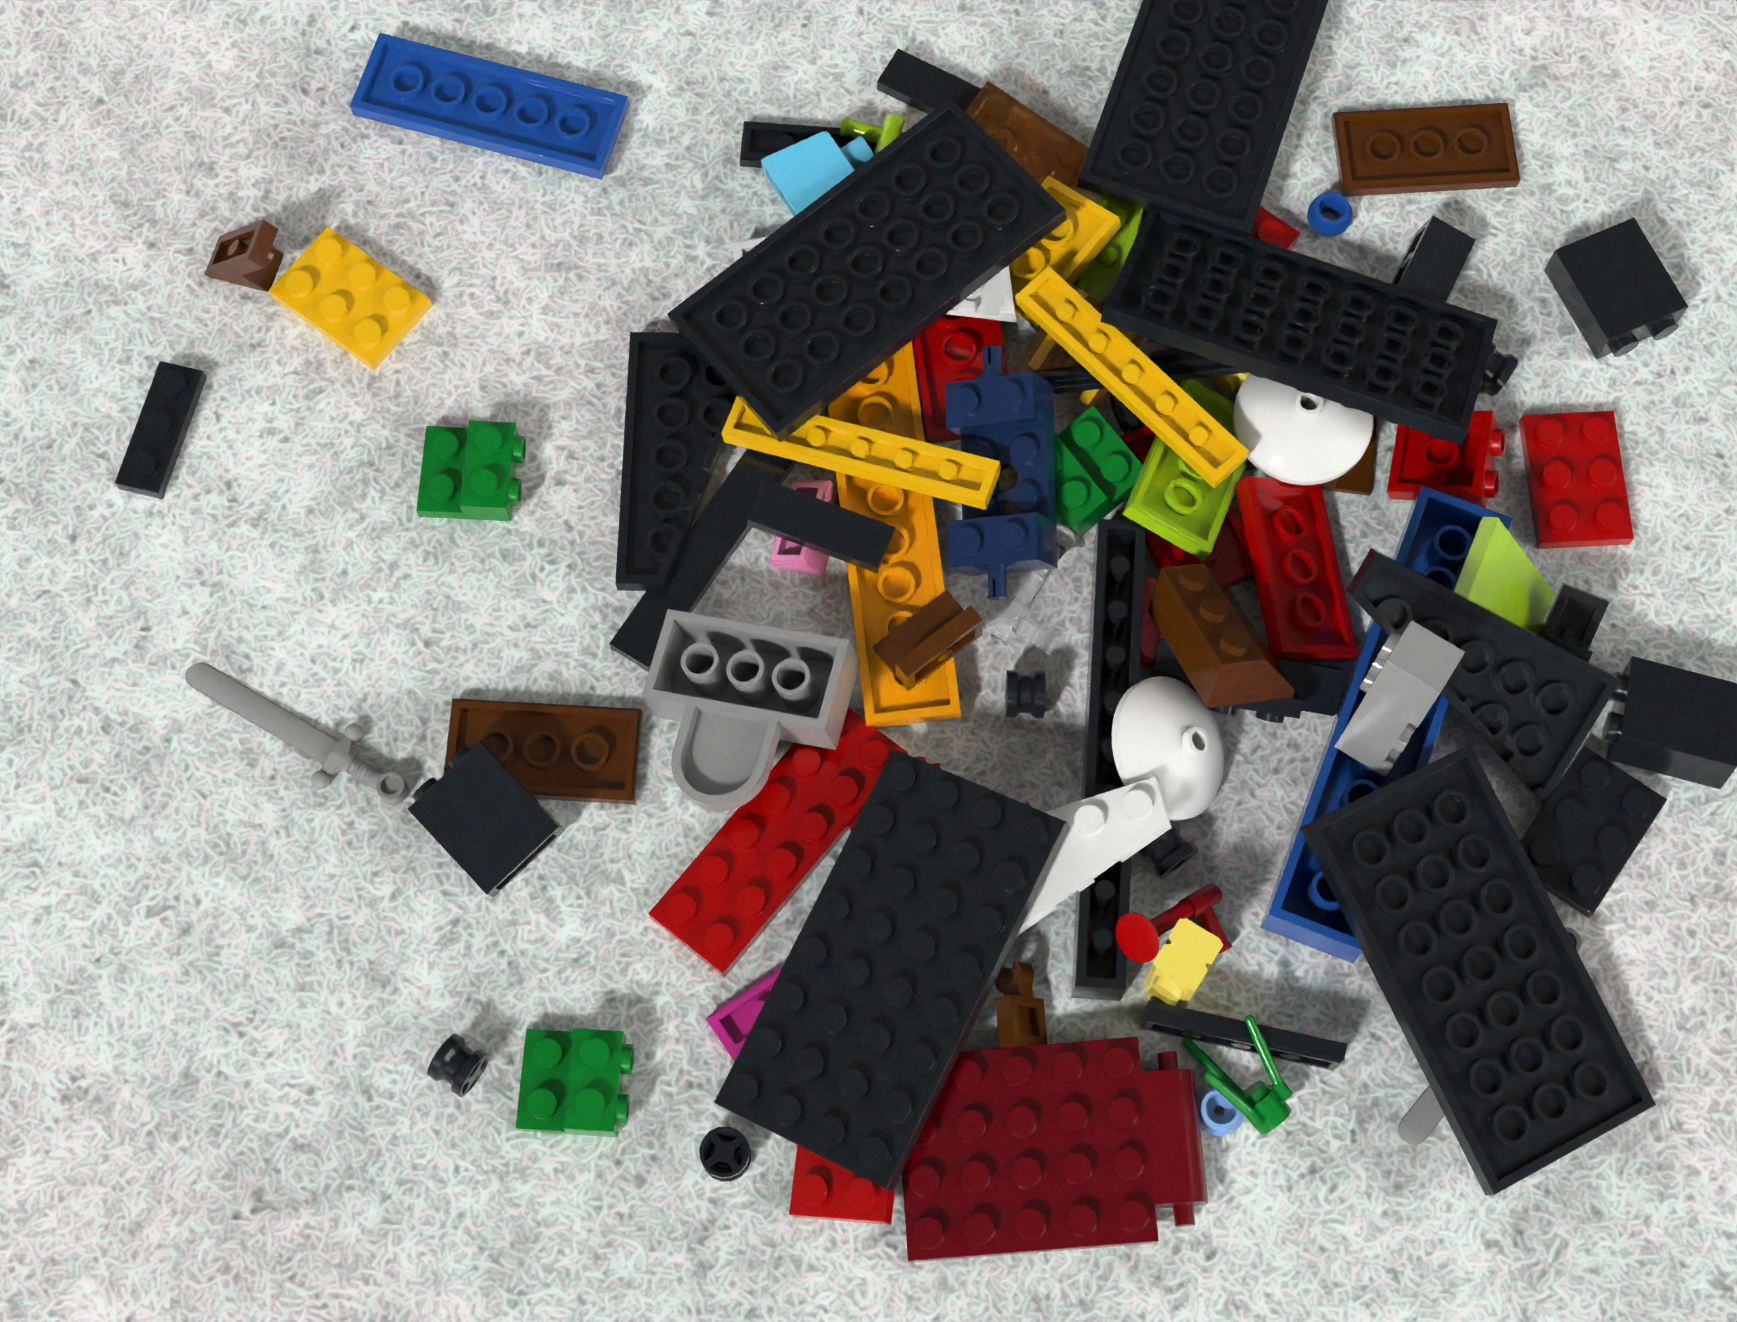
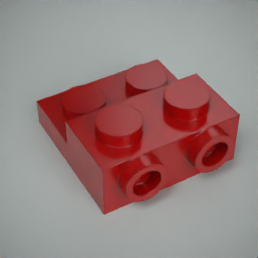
M1473 411L1470 426L1462 445L1437 439L1430 434L1398 424L1387 487L1389 498L1394 500H1415L1421 487L1425 486L1487 508L1488 498L1496 499L1499 491V472L1492 470L1494 456L1502 457L1506 444L1505 430L1499 429L1494 412Z

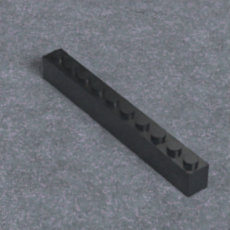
M1099 519L1094 538L1081 800L1124 787L1113 756L1112 723L1119 701L1130 687L1139 682L1146 528L1135 521ZM1131 857L1124 862L1118 861L1094 878L1095 882L1081 892L1076 891L1071 998L1121 1001L1126 990L1127 956L1118 945L1116 925L1122 916L1129 913Z

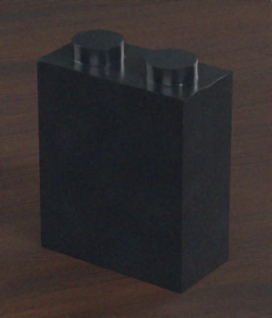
M1635 218L1556 249L1544 270L1596 359L1610 353L1614 357L1625 355L1636 348L1639 341L1651 336L1655 341L1669 336L1678 329L1679 325L1677 323L1688 308L1687 303Z
M1632 656L1622 673H1614L1621 681L1610 697V700H1614L1613 712L1610 711L1608 713L1602 731V739L1609 741L1606 760L1721 789L1737 768V683Z
M479 742L474 747L467 744L461 748L448 762L452 768L438 781L433 777L423 783L413 794L412 797L415 799V802L408 810L486 895L495 897L552 844L565 829L487 746Z

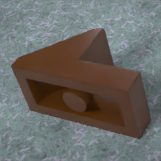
M261 220L219 236L204 275L209 278L269 292L284 256L273 245L278 228L265 220Z

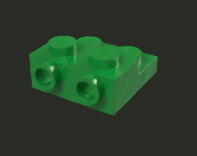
M1094 405L1058 435L1054 432L1056 524L1062 531L1070 526L1081 537L1094 527L1099 519H1103L1130 496L1143 466L1141 461Z
M469 420L468 428L426 426L416 509L418 516L511 521L512 506H520L522 495L521 479L515 478L517 463L524 464L526 457L525 436H519L516 424L513 422Z
M573 1028V1032L526 1029L515 1129L524 1132L617 1137L618 1125H627L629 1094L621 1093L623 1074H632L634 1044H626L627 1038L623 1031Z

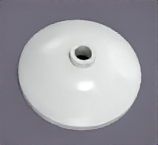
M1251 373L1242 383L1237 393L1232 414L1235 437L1249 450L1248 460L1268 476L1296 485L1322 484L1347 473L1363 456L1370 442L1373 430V415L1357 409L1346 408L1331 400L1310 393L1300 392L1293 387L1266 378L1256 377ZM1310 401L1316 408L1307 410L1301 406L1300 402Z
M1152 677L1130 687L1119 701L1112 723L1113 756L1124 786L1156 777L1169 820H1186L1201 814L1215 799L1220 788L1224 770V746L1220 729L1213 713L1206 708L1200 696L1193 689L1174 678Z

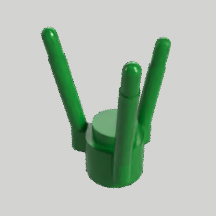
M1252 1015L1245 1017V1023L1272 1085L1266 1086L1260 1080L1243 1091L1190 1038H1184L1182 1040L1183 1046L1208 1071L1204 1074L1205 1080L1244 1114L1260 1134L1272 1131L1290 1115L1292 1109L1285 1100L1293 1092L1282 1080L1262 1032Z

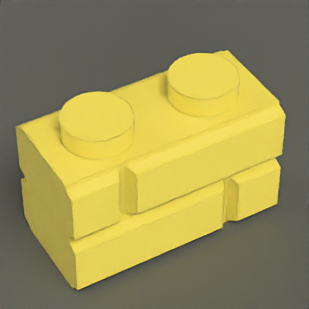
M1179 918L1143 981L1145 989L1149 990L1147 997L1154 1002L1186 1008L1223 946L1220 941L1221 939L1187 918Z

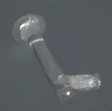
M1056 522L1058 562L1070 549L1075 547L1084 548L1086 544L1075 532ZM1053 569L1034 570L1029 573L1020 590L1013 596L990 633L991 638L1004 646H1008L1013 636L1017 634L1046 651L1047 655L1050 656L1060 641V637L1051 635L1024 618Z

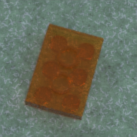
M987 81L966 113L1040 185L1049 175L1075 190L1089 148Z

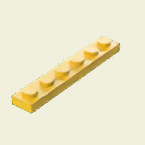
M1051 267L1045 268L1015 295V304L1214 489L1248 458L1249 450L1115 326L1100 322L1102 314Z
M738 396L721 433L724 442L983 510H987L1001 472V465L998 460L820 415H815L782 442H779Z

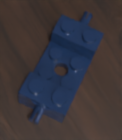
M991 345L990 347L985 346L982 348L984 374L972 380L945 383L946 429L961 436L962 452L1000 461V475L1006 468L1015 467L1018 479L1013 488L1002 491L999 487L998 477L987 510L962 504V520L948 521L949 568L968 576L988 575L987 599L1000 600L1008 599L1007 573L1058 568L1053 384L1036 373L1028 372L1012 375L1003 373V347Z

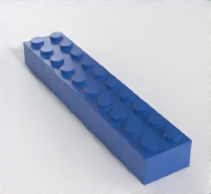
M1422 486L1410 508L1392 559L1454 591L1483 516L1498 517L1508 531L1513 518ZM1372 618L1260 926L1262 929L1350 963H1354L1362 953V950L1300 827L1428 765L1449 705V701L1440 693L1419 727L1411 735L1408 744L1400 753L1386 778L1334 747L1365 697L1366 692L1359 689L1389 638Z

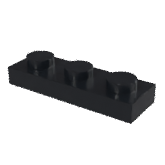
M163 361L159 362L115 480L118 489L163 499L207 379L202 370Z

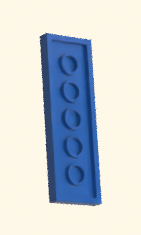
M379 33L351 101L350 108L354 116L602 180L626 117L629 100L628 96Z

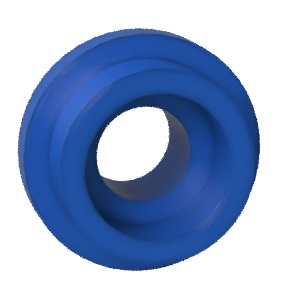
M1327 192L1316 197L1311 202L1307 212V219L1311 228L1324 236H1337L1344 233L1350 226L1353 217L1352 208L1348 200L1343 195L1335 192ZM1331 212L1337 219L1330 220L1322 216V214Z

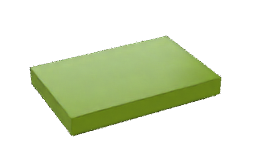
M1483 516L1454 591L1538 635L1554 591L1498 517Z

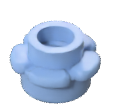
M1214 1087L1207 1088L1200 1094V1102L1198 1103L1200 1126L1206 1127L1208 1134L1216 1137L1226 1136L1229 1130H1237L1240 1127L1244 1114ZM1216 1107L1223 1109L1224 1113L1222 1116H1217L1214 1113Z

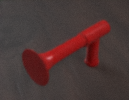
M1207 884L1181 899L1178 904L1149 920L1137 913L1125 914L1116 925V939L1119 947L1133 961L1139 963L1150 962L1159 952V937L1174 928L1179 918L1191 920L1197 917L1203 929L1221 939L1220 941L1223 946L1219 953L1230 949L1233 946L1228 941L1213 909V906L1222 900L1220 888L1215 884Z

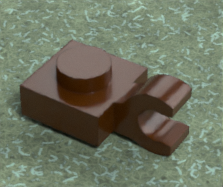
M1013 962V970L1012 968L1002 967L994 982L997 990L1004 994V996L995 998L999 1046L1001 1048L1048 1044L1043 998L1033 997L1034 970L1031 963Z

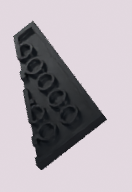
M630 332L615 581L617 591L665 590L724 448L725 442L721 433L737 397L732 389L681 333Z
M1371 548L1346 591L1388 636L1391 635L1392 631L1403 635L1412 620L1465 651L1442 689L1441 694L1534 795L1545 804L1621 680L1608 671Z

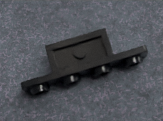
M1160 638L1157 642L1150 678L1159 676L1174 678L1188 685L1197 693L1166 640ZM1275 659L1295 689L1293 697L1208 709L1228 715H1236L1238 709L1256 711V718L1274 723H1283L1285 717L1299 719L1301 711L1335 716L1338 712L1346 674L1341 668L1289 659Z

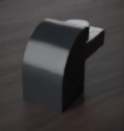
M1562 582L1546 621L1542 623L1538 635L1589 661L1593 653L1590 645L1609 605V601Z

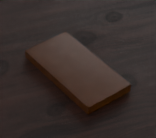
M1508 103L1334 112L1332 115L1331 123L1341 195L1344 197L1517 187L1520 182Z
M452 698L444 774L452 768L448 762L461 748L467 744L474 747L481 742L496 755L536 799L635 805L643 711L642 709Z

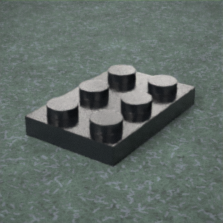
M1584 745L1520 839V842L1545 890L1589 918L1600 905L1667 799Z

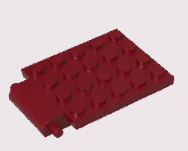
M1138 1036L960 1052L902 1171L908 1262L1157 1243L1159 1238L1156 1209L1173 1208L1175 1227L1194 1226L1193 1206L1208 1204L1194 1070L1179 1069L1177 1052L1169 1051L1157 1054L1159 1070L1141 1071Z

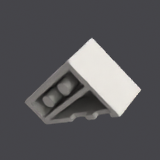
M1412 620L1403 635L1392 631L1359 689L1366 692V695L1334 747L1386 778L1400 753L1408 744L1411 735L1419 727L1446 685L1465 651Z

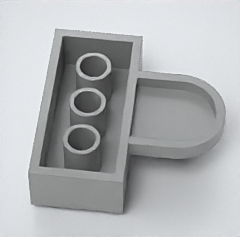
M668 609L641 697L657 718L681 722L672 752L671 767L674 779L682 792L690 801L704 809L726 811L748 803L762 790L769 777L779 740L837 750L860 660L849 639Z

